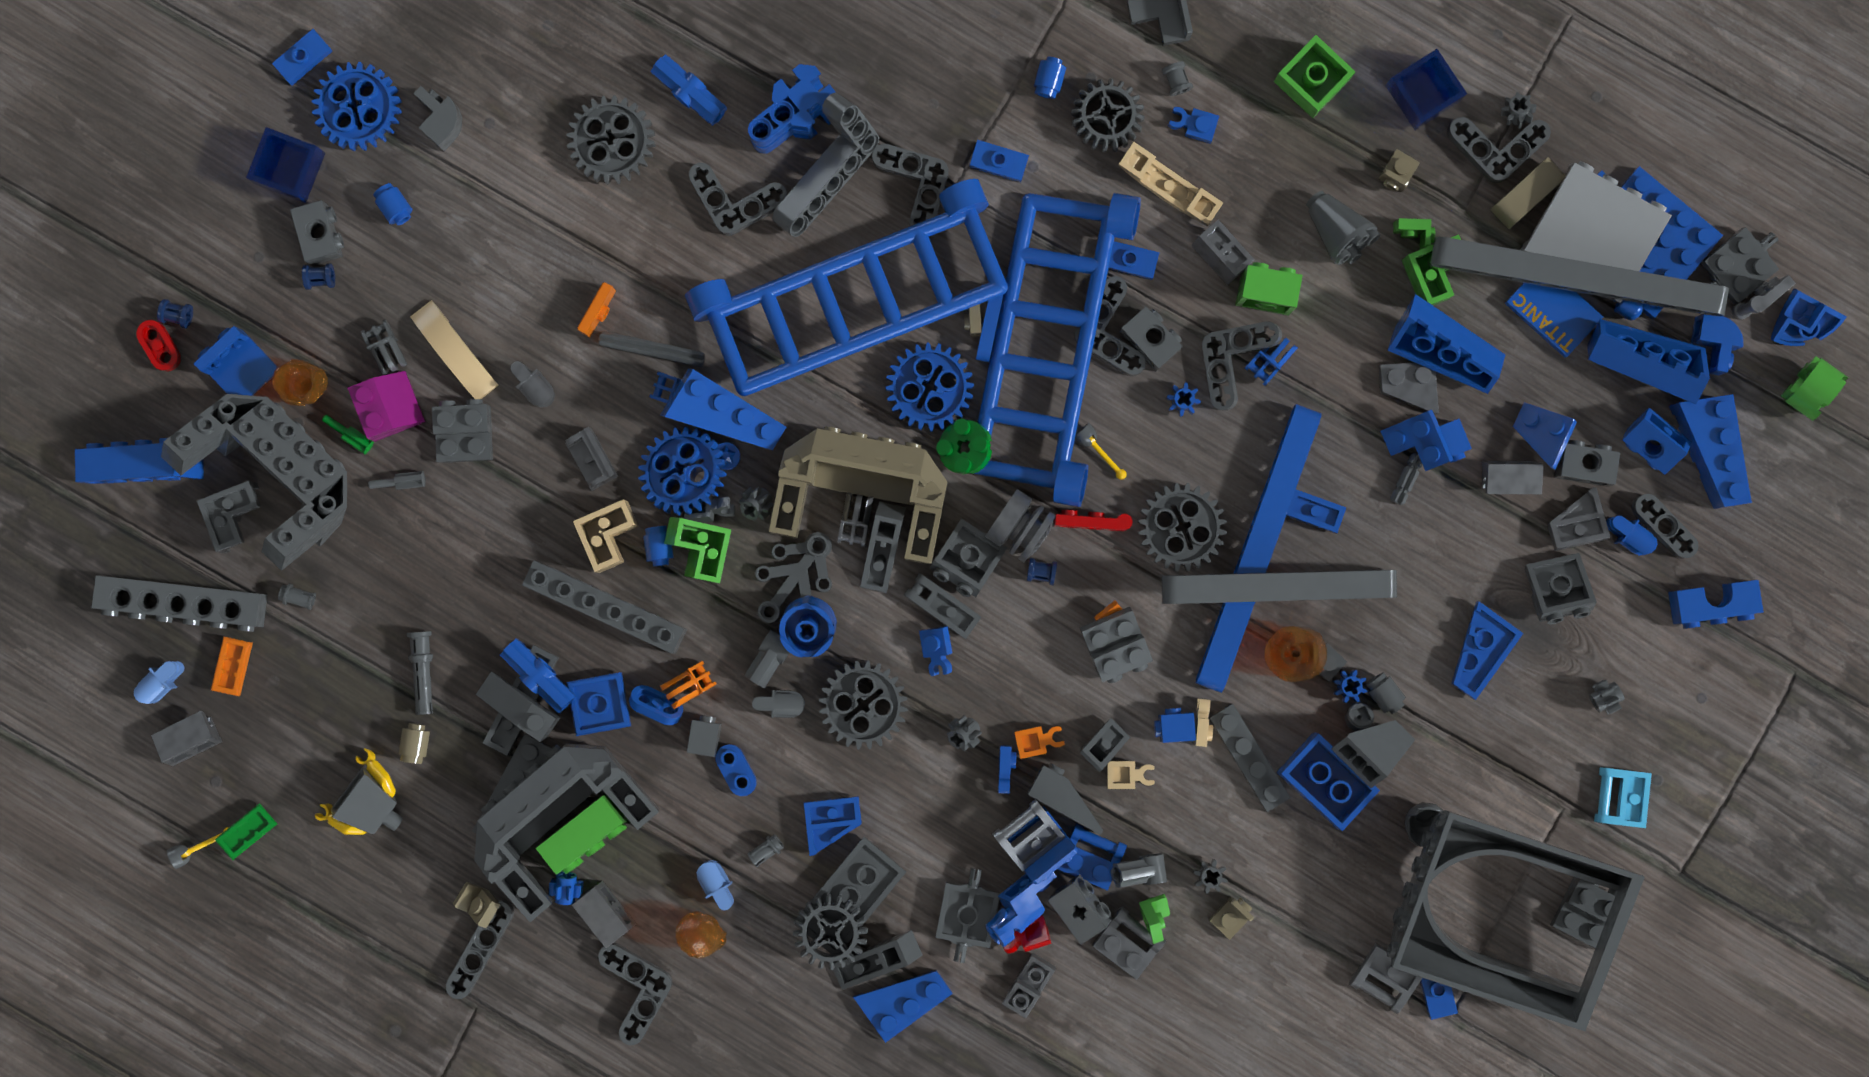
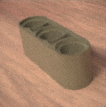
M1547 157L1490 210L1509 230L1560 184L1566 175Z

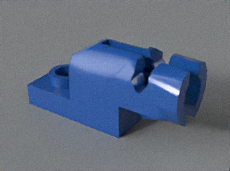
M1054 872L1047 880L1041 881L1039 884H1034L1028 875L1025 874L998 895L1004 908L1000 909L993 919L985 925L989 935L998 945L1001 944L1002 947H1005L1015 939L1014 930L1019 933L1024 932L1025 928L1044 913L1045 909L1036 894L1049 887L1050 882L1057 877Z

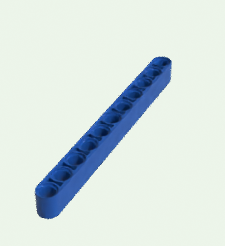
M1297 404L1294 405L1233 574L1266 573L1322 413ZM1226 602L1222 604L1195 684L1222 693L1255 602Z

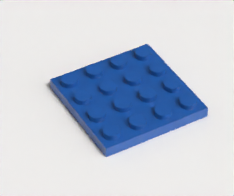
M1639 166L1623 183L1621 188L1627 190L1629 187L1643 194L1641 199L1648 203L1656 201L1667 207L1665 212L1672 215L1641 267L1640 272L1687 280L1723 237V234ZM1643 304L1642 312L1650 319H1654L1664 307Z

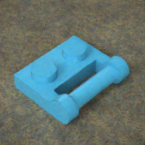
M1600 767L1599 775L1602 776L1598 814L1595 813L1594 822L1646 828L1652 773ZM1613 777L1620 778L1616 816L1609 815Z

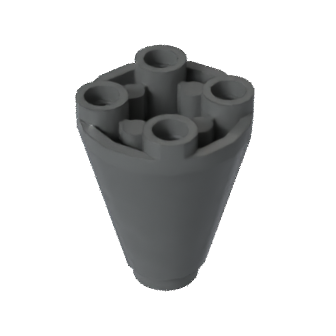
M1324 191L1317 192L1306 203V206L1309 208L1310 217L1334 264L1341 265L1346 261L1349 264H1353L1362 256L1360 251L1367 245L1369 246L1376 242L1381 235L1372 222L1330 194H1325Z

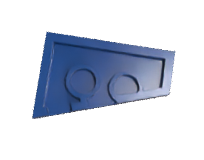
M1476 601L1451 684L1471 699L1476 700L1523 633L1484 604Z
M934 970L899 983L855 995L853 998L886 1043L952 995L953 992L939 972Z

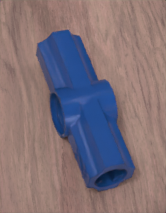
M666 54L656 61L651 73L671 90V93L687 108L691 107L712 126L720 121L727 107L707 90V87L691 72L687 73Z
M518 638L512 641L500 654L520 675V680L532 692L539 694L557 713L562 712L576 697L556 677V672L543 659L537 658Z

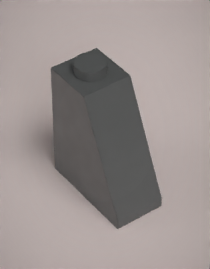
M1394 720L1349 733L1331 749L1370 788H1373L1390 774L1415 739Z

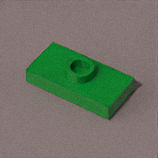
M259 803L219 835L215 841L234 860L278 823Z

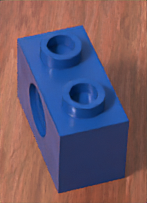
M1650 408L1627 428L1622 439L1629 450L1640 454L1646 459L1651 468L1661 471L1664 475L1688 454L1692 443ZM1650 440L1658 441L1661 445H1653L1650 443Z

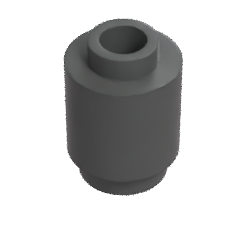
M1384 672L1378 674L1366 684L1369 689V695L1383 713L1389 711L1391 714H1394L1405 705L1403 700L1406 696L1390 676L1387 677Z

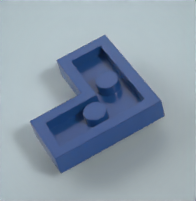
M1433 410L1426 411L1381 431L1391 456L1415 446L1425 471L1453 461Z

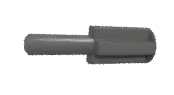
M423 471L395 474L394 478L369 481L368 487L374 489L395 486L396 490L425 487L426 478Z

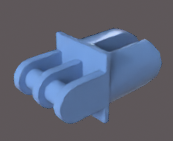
M168 661L160 668H149L150 672L134 689L135 699L145 704L159 702L171 689L177 688L173 682L183 673V663Z
M709 860L704 862L698 868L696 874L706 894L705 898L713 896L721 910H728L734 903L733 896L728 889V886L733 882L729 880L724 869L717 861Z

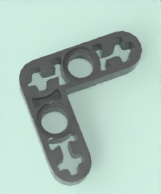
M1456 118L1447 129L1450 141L1487 180L1493 183H1500L1508 178L1549 139L1551 134L1550 127L1546 122L1535 120L1499 151L1468 118ZM1462 125L1465 126V128H1466V130L1464 131V134H1465V135H1463V134H1460L1459 136L1456 135V133H1455V131L1457 130V127H1456V126H1458V127H1461ZM1540 128L1542 130L1541 138L1537 137L1529 144L1526 139L1534 133L1533 129L1537 130ZM1474 135L1476 138L1466 146L1464 144L1468 140L1466 136L1470 138ZM1480 143L1485 146L1486 155L1484 157H1477L1473 154L1472 147L1474 144ZM1517 144L1523 147V158L1517 159L1511 155L1510 149L1513 145ZM1505 159L1509 162L1501 170L1502 174H1493L1494 166H1498Z
M889 144L878 145L872 153V160L876 168L921 181L909 225H915L914 221L921 219L922 210L917 211L918 207L925 211H934L933 214L927 212L926 220L937 216L941 203L939 195L944 191L948 179L949 169L947 164L941 159ZM884 151H888L890 158L897 159L896 154H901L898 168H894L895 162L891 160H886L885 164L880 163V158L877 155H882ZM905 159H916L918 162L917 169L912 172L906 171L903 168ZM936 166H940L941 172L944 173L943 175H938L936 185H941L940 189L934 185H924L925 181L931 184L932 172L929 170L935 169ZM925 191H933L936 194L937 200L934 204L926 205L922 202L921 196Z
M697 163L689 171V178L718 230L726 236L734 235L772 214L787 196V191L783 185L770 183L732 205L709 165ZM698 170H701L703 173L708 171L706 179L711 187L706 189L700 179L695 181V178L698 176L696 173ZM770 191L782 192L780 201L776 202L772 199L766 202L769 208L764 210L763 203L758 197L763 195L765 201L771 197ZM713 192H718L723 197L721 204L718 206H711L707 202L708 196ZM750 202L757 203L760 207L758 214L755 216L746 215L744 212L746 204ZM739 209L745 222L741 223L738 218L732 222L733 228L722 227L721 225L724 223L723 218L726 216L729 219L735 218L737 216L735 210Z
M1112 276L1106 280L1103 296L1107 298L1111 290L1107 286L1109 284L1113 286L1115 283L1120 284L1119 290L1122 293H1116L1113 296L1111 302L1116 303L1114 307L1107 300L1102 299L1101 305L1108 309V316L1103 320L1098 319L1095 339L1098 340L1099 335L1105 338L1100 341L1097 350L1093 348L1092 354L1126 375L1137 376L1145 368L1146 360L1144 355L1104 331L1127 292L1125 280L1118 276ZM1077 327L1074 333V339L1076 343L1078 341L1080 327ZM1107 342L1114 343L1117 346V354L1112 357L1106 356L1102 351V346ZM1123 349L1128 351L1124 355L1128 359H1133V357L1139 359L1137 362L1140 365L1139 369L1134 367L1133 370H1129L1127 368L1129 363L1123 359L1120 364L1115 362L1120 357Z
M1261 322L1211 332L1204 337L1202 349L1210 398L1215 408L1228 411L1233 409L1238 401L1231 355L1276 346L1282 338L1281 328L1277 324ZM1267 327L1275 331V335L1271 336V341L1268 342L1266 338H1257L1258 344L1255 345L1253 329H1256V334L1266 333ZM1240 332H1246L1249 336V342L1244 347H1238L1235 343V337ZM1215 337L1216 340L1222 342V346L1218 347V355L1225 356L1224 360L1215 359L1211 361V357H1216V351L1209 346L1214 343ZM1218 364H1224L1227 369V374L1222 379H1216L1213 374V369ZM1229 382V386H1224V392L1230 395L1231 398L1226 401L1224 406L1223 402L1218 401V397L1222 396V388H1216L1215 384Z
M612 943L609 947H603L598 955L600 964L607 970L641 988L639 995L619 1029L621 1041L627 1045H635L645 1036L673 984L672 978L667 971L623 946ZM616 950L615 956L621 960L624 959L625 955L629 957L622 970L618 969V966L621 964L620 962L613 960L609 963L606 961L608 956L605 954V951ZM638 962L642 965L643 973L641 976L632 977L629 974L628 966L630 963ZM649 969L653 971L650 975L652 978L658 979L660 976L665 978L663 983L667 985L666 988L661 987L659 990H656L654 988L655 982L650 979L647 980L646 984L642 982L647 976ZM640 1001H650L653 1004V1012L649 1015L641 1014L638 1009ZM632 1014L639 1020L647 1022L646 1025L641 1022L637 1027L636 1032L639 1034V1037L635 1035L632 1038L627 1037L628 1031L625 1028H631L636 1021L635 1018H631Z

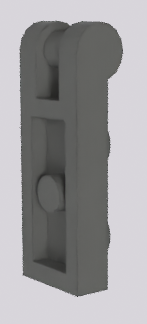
M919 573L915 578L916 583L911 590L907 589L904 596L966 639L981 619V616ZM925 587L932 592L927 600L920 597Z

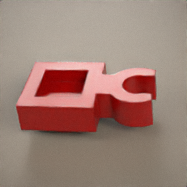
M1041 915L1025 928L1024 932L1019 933L1015 931V939L1003 947L1006 953L1010 954L1015 952L1021 945L1025 952L1052 944L1044 916Z

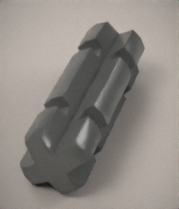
M1416 453L1410 455L1407 461L1408 466L1404 467L1396 484L1397 489L1393 491L1390 500L1398 505L1405 504L1409 496L1407 493L1411 492L1420 473L1418 469L1423 466L1419 455Z

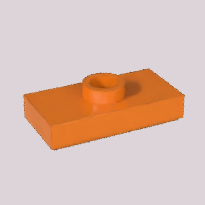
M604 282L597 291L577 327V330L590 338L599 321L603 322L610 311L608 305L616 292L613 286Z
M223 636L211 686L212 691L235 696L241 695L253 642Z

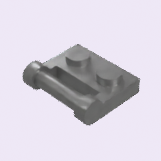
M1789 275L1778 279L1776 276L1769 282L1765 281L1753 291L1755 296L1747 303H1739L1732 308L1733 317L1743 320L1753 312L1759 313L1764 311L1796 283Z
M1036 799L1029 804L1030 807L1002 830L998 828L992 833L1022 872L1065 838V835ZM1039 816L1040 820L1010 843L1007 840L1034 817Z
M1121 907L1114 915L1108 927L1102 931L1092 946L1137 980L1155 955L1162 949L1166 939L1153 944L1147 928L1128 915V910ZM1122 923L1150 944V947L1147 951H1144L1119 932L1117 927Z
M1375 943L1358 971L1352 976L1349 985L1355 989H1362L1388 1005L1389 1010L1398 1014L1420 983L1422 977L1392 968L1391 958L1387 957V950ZM1368 974H1371L1400 993L1394 997L1365 978Z

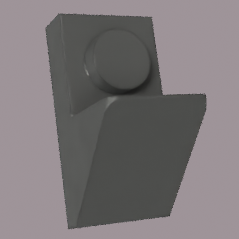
M1110 718L1081 747L1080 753L1100 772L1130 739V736Z

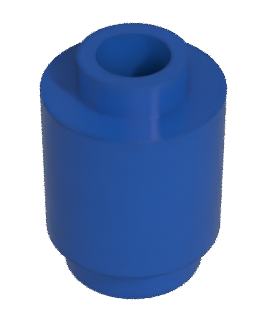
M1047 57L1046 60L1040 61L1034 83L1036 95L1055 99L1056 94L1060 93L1066 72V67L1062 65L1063 61L1061 59Z
M388 183L374 192L375 204L389 224L402 225L411 218L410 214L413 209L397 187Z
M667 526L645 529L646 535L643 536L646 561L652 562L653 567L668 565L669 559L674 558L672 545L664 544Z

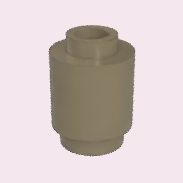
M409 723L408 728H402L398 754H401L400 761L415 764L423 763V757L427 755L430 731L425 730V725Z

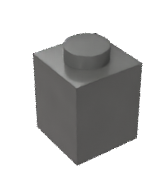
M700 715L699 720H692L687 753L711 757L716 756L722 723L715 722L716 717Z

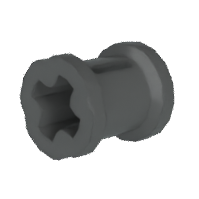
M1184 61L1173 63L1162 69V74L1166 75L1171 88L1170 96L1186 93L1193 88V84L1189 83L1186 76Z

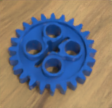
M347 62V70L345 71L338 65L336 66L338 74L334 75L328 71L327 75L330 80L327 82L320 79L319 82L324 86L323 89H314V92L320 97L311 101L315 106L319 107L313 110L312 114L315 117H321L315 121V124L318 127H323L321 134L325 137L329 136L331 143L335 144L339 140L338 146L342 149L349 143V148L352 151L356 150L358 144L362 150L366 151L367 143L369 142L376 148V139L380 138L386 142L384 133L394 134L393 129L390 127L391 123H400L394 117V114L402 113V110L395 106L401 103L402 100L398 96H393L399 90L396 86H390L393 82L390 77L384 78L385 73L381 69L375 73V67L371 64L365 70L361 62H358L356 69H354L350 62ZM352 84H356V85H355V96H354V93L352 92V87H351ZM368 86H373L372 94L367 97L363 96L364 89ZM340 91H347V95L343 100L336 101V96ZM356 100L361 104L357 106L358 114L352 109L357 105ZM377 112V120L373 123H367L368 115ZM345 117H351L350 124L345 128H341V120ZM359 118H360V121L362 122V129H361V130H358V128H359Z
M927 342L925 350H921L920 346L916 344V353L906 349V359L897 356L900 364L899 367L895 365L890 366L895 375H887L886 377L887 380L893 382V385L885 387L886 391L893 392V395L889 396L887 400L888 402L897 403L893 406L892 411L901 410L902 413L899 416V420L901 421L908 417L909 427L918 422L919 431L923 429L924 424H928L930 432H933L934 424H938L940 429L944 430V421L947 420L949 424L953 425L954 415L959 418L963 417L959 409H969V405L964 400L973 399V395L966 392L967 389L974 388L973 383L966 382L967 379L972 377V372H963L968 363H958L961 357L960 354L952 358L950 356V347L945 352H941L940 343H938L935 350H931L929 342ZM922 362L929 363L932 371L928 375H920L916 370L918 364ZM942 366L943 369L934 383V387L937 390H931L922 408L918 409L917 405L925 393V386L923 384H929L937 367ZM945 375H951L955 378L956 384L952 388H945L940 383L941 378ZM909 386H914L919 390L918 397L913 400L907 399L903 394L904 390ZM932 399L942 401V410L931 412L927 406L929 401Z
M675 427L672 436L664 431V440L661 441L655 437L656 446L647 445L646 447L651 452L650 455L641 456L646 461V465L638 467L641 471L645 472L644 475L638 477L641 482L646 483L642 486L641 490L649 493L646 498L651 502L655 501L654 506L658 509L663 507V510L668 514L673 510L676 515L680 516L684 509L688 515H691L692 507L702 511L701 503L705 502L711 505L709 496L718 497L719 494L715 491V488L724 487V484L719 481V477L727 476L723 470H720V468L727 465L723 459H719L724 453L720 449H716L719 445L716 441H710L711 437L707 433L701 436L702 432L698 429L691 432L688 427H684L681 434L680 430ZM694 448L693 455L690 458L686 459V452L689 449ZM670 460L669 467L661 471V465L665 461ZM704 472L703 479L700 482H695L697 474ZM680 484L679 491L671 494L672 487Z

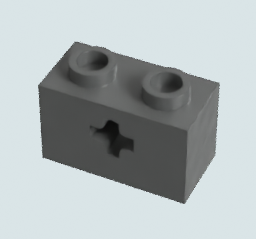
M1080 874L1055 890L1048 899L1080 945L1106 929L1113 919L1108 906L1099 901L1094 894V888L1091 883L1084 880Z

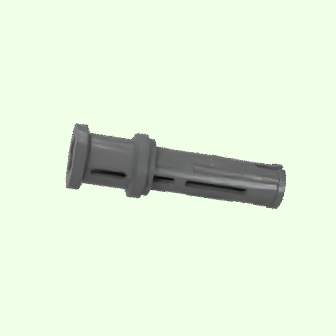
M432 631L407 633V637L410 638L411 650L408 660L413 665L415 715L433 714L430 662L433 659V654L430 653L429 636L432 635Z

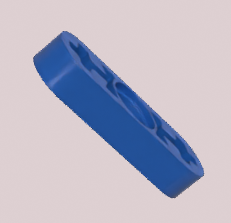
M1003 295L988 300L976 360L990 361Z

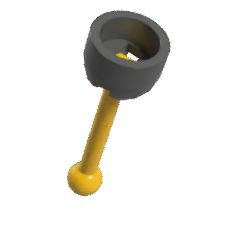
M1090 423L1086 424L1076 433L1075 440L1080 445L1085 447L1092 446L1116 472L1118 479L1123 480L1126 478V471L1120 469L1096 443L1097 432Z
M221 834L191 848H187L184 845H176L167 849V855L172 866L178 869L186 865L191 859V853L216 842L215 839Z

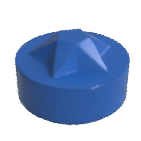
M728 442L718 445L716 449H720L724 453L719 459H723L727 463L726 466L720 469H734L741 459L739 449L734 444Z

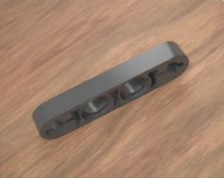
M498 900L500 903L499 908L503 906L505 908L504 913L507 915V918L502 917L496 924V926L501 927L500 931L491 924L487 928L478 925L447 980L446 991L450 997L462 999L469 995L513 919L514 908L508 901ZM495 913L490 923L495 920L497 913ZM483 930H490L494 934L492 944L485 945L480 941V933ZM469 954H476L480 958L481 963L477 969H471L467 966L466 958ZM463 972L474 976L473 979L470 976L465 979L463 986L466 990L455 991L456 985L453 984V981L458 982L464 975Z

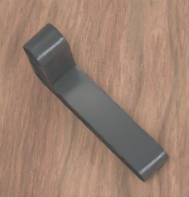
M832 93L825 99L822 111L840 135L789 192L773 213V222L793 237L801 235L873 153L879 143V135L860 109L838 93Z

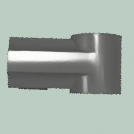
M772 629L765 637L758 649L760 652L745 674V677L762 688L766 687L778 666L784 663L790 653L782 645L780 635Z
M1163 853L1139 856L1137 860L1114 863L1111 870L1112 881L1119 888L1137 884L1152 885L1167 882Z

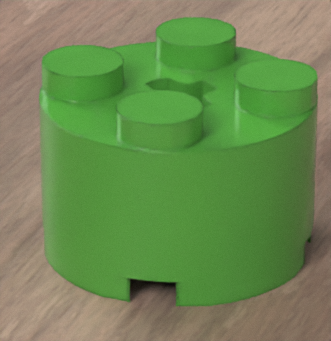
M1815 356L1802 367L1797 374L1799 378L1785 389L1781 397L1785 399L1786 403L1811 421H1814L1822 413L1819 409L1821 407L1824 408L1826 405L1828 406L1834 400L1849 377L1821 357Z

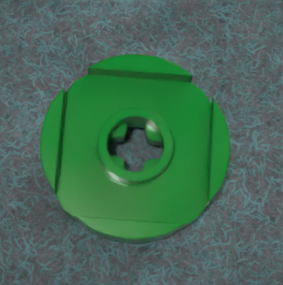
M958 419L953 425L951 424L945 429L940 441L937 443L936 450L940 455L942 463L950 471L962 475L974 474L981 471L989 462L992 455V450H990V441L992 439L990 433L983 425L971 420ZM969 440L968 447L970 451L968 453L964 451L961 453V444Z

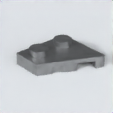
M1415 362L1378 366L1380 392L1391 398H1397L1403 403L1426 411L1433 410L1434 414L1439 413L1436 371Z
M1596 487L1590 489L1547 525L1554 551L1610 538Z

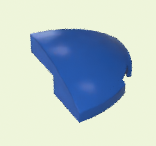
M1794 288L1779 314L1771 340L1787 346L1805 345L1803 341L1815 337L1822 340L1833 333L1847 316Z

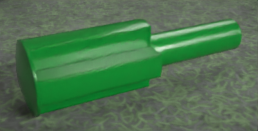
M323 416L322 421L342 434L341 439L364 455L371 450L374 441L367 439L365 435L352 426L346 428L330 416Z

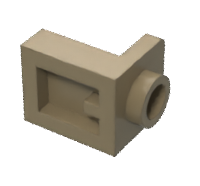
M1396 149L1378 179L1383 181V185L1387 189L1394 192H1403L1407 188L1420 162Z
M980 304L966 309L969 310V314H964L965 330H970L971 337H980L982 332Z
M470 882L464 884L453 902L455 908L467 912L477 925L487 928L500 907V903L489 890Z
M1230 896L1211 916L1209 921L1230 940L1248 920L1251 922L1254 919L1249 913L1252 907L1241 897L1236 901Z

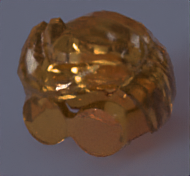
M291 359L274 371L272 382L274 390L285 403L293 406H304L315 403L324 393L328 384V377L325 371L318 366L303 360Z
M699 911L690 912L683 916L676 926L675 938L677 944L690 957L697 959L705 958L722 948L726 943L727 933L722 930L718 921L709 914H703Z

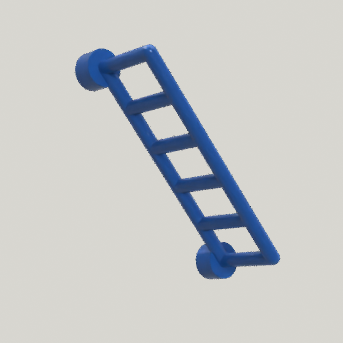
M978 179L964 180L942 191L939 199L945 211L943 214L735 296H731L724 279L711 280L690 289L685 294V298L693 319L696 322L709 320L737 393L740 396L751 395L1005 294L1008 285L978 215L989 205L980 181ZM964 223L989 283L953 297L929 236ZM914 243L938 303L902 317L878 257ZM863 263L887 323L851 337L827 277ZM812 283L835 344L800 357L776 297ZM761 303L784 364L748 377L725 317Z
M1032 193L1023 196L1006 277L1008 289L1003 294L977 423L983 425L990 435H992L994 423L1055 433L1059 434L1052 472L989 460L981 471L974 474L1053 488L1054 503L1081 507L1088 478V464L1071 461L1114 238L1134 239L1140 214V197L1114 193L1110 206ZM1036 211L1101 221L1094 258L1030 248ZM1032 264L1091 274L1084 311L1020 301L1019 295L1025 265ZM1015 316L1080 327L1073 365L1009 354L1008 350ZM1004 370L1068 380L1069 386L1063 417L1059 418L998 407Z

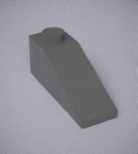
M879 502L860 587L887 593L906 507Z
M494 672L489 674L476 693L483 701L539 742L546 740L560 719L559 716Z
M1050 763L1049 767L1042 764L1027 794L1101 835L1103 829L1068 778L1063 776L1065 770Z
M912 930L864 949L861 955L853 954L855 957L853 963L844 958L846 964L844 968L839 966L838 961L835 962L834 973L843 990L906 967L923 954Z

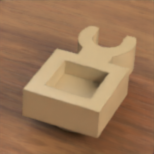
M1197 699L1195 718L1196 741H1193L1195 746L1207 747V741H1212L1213 725H1209L1210 700Z
M1110 761L1107 764V789H1135V781H1140L1147 786L1153 785L1155 781L1146 780L1143 774L1146 770H1154V766L1145 764L1139 769H1135V761Z

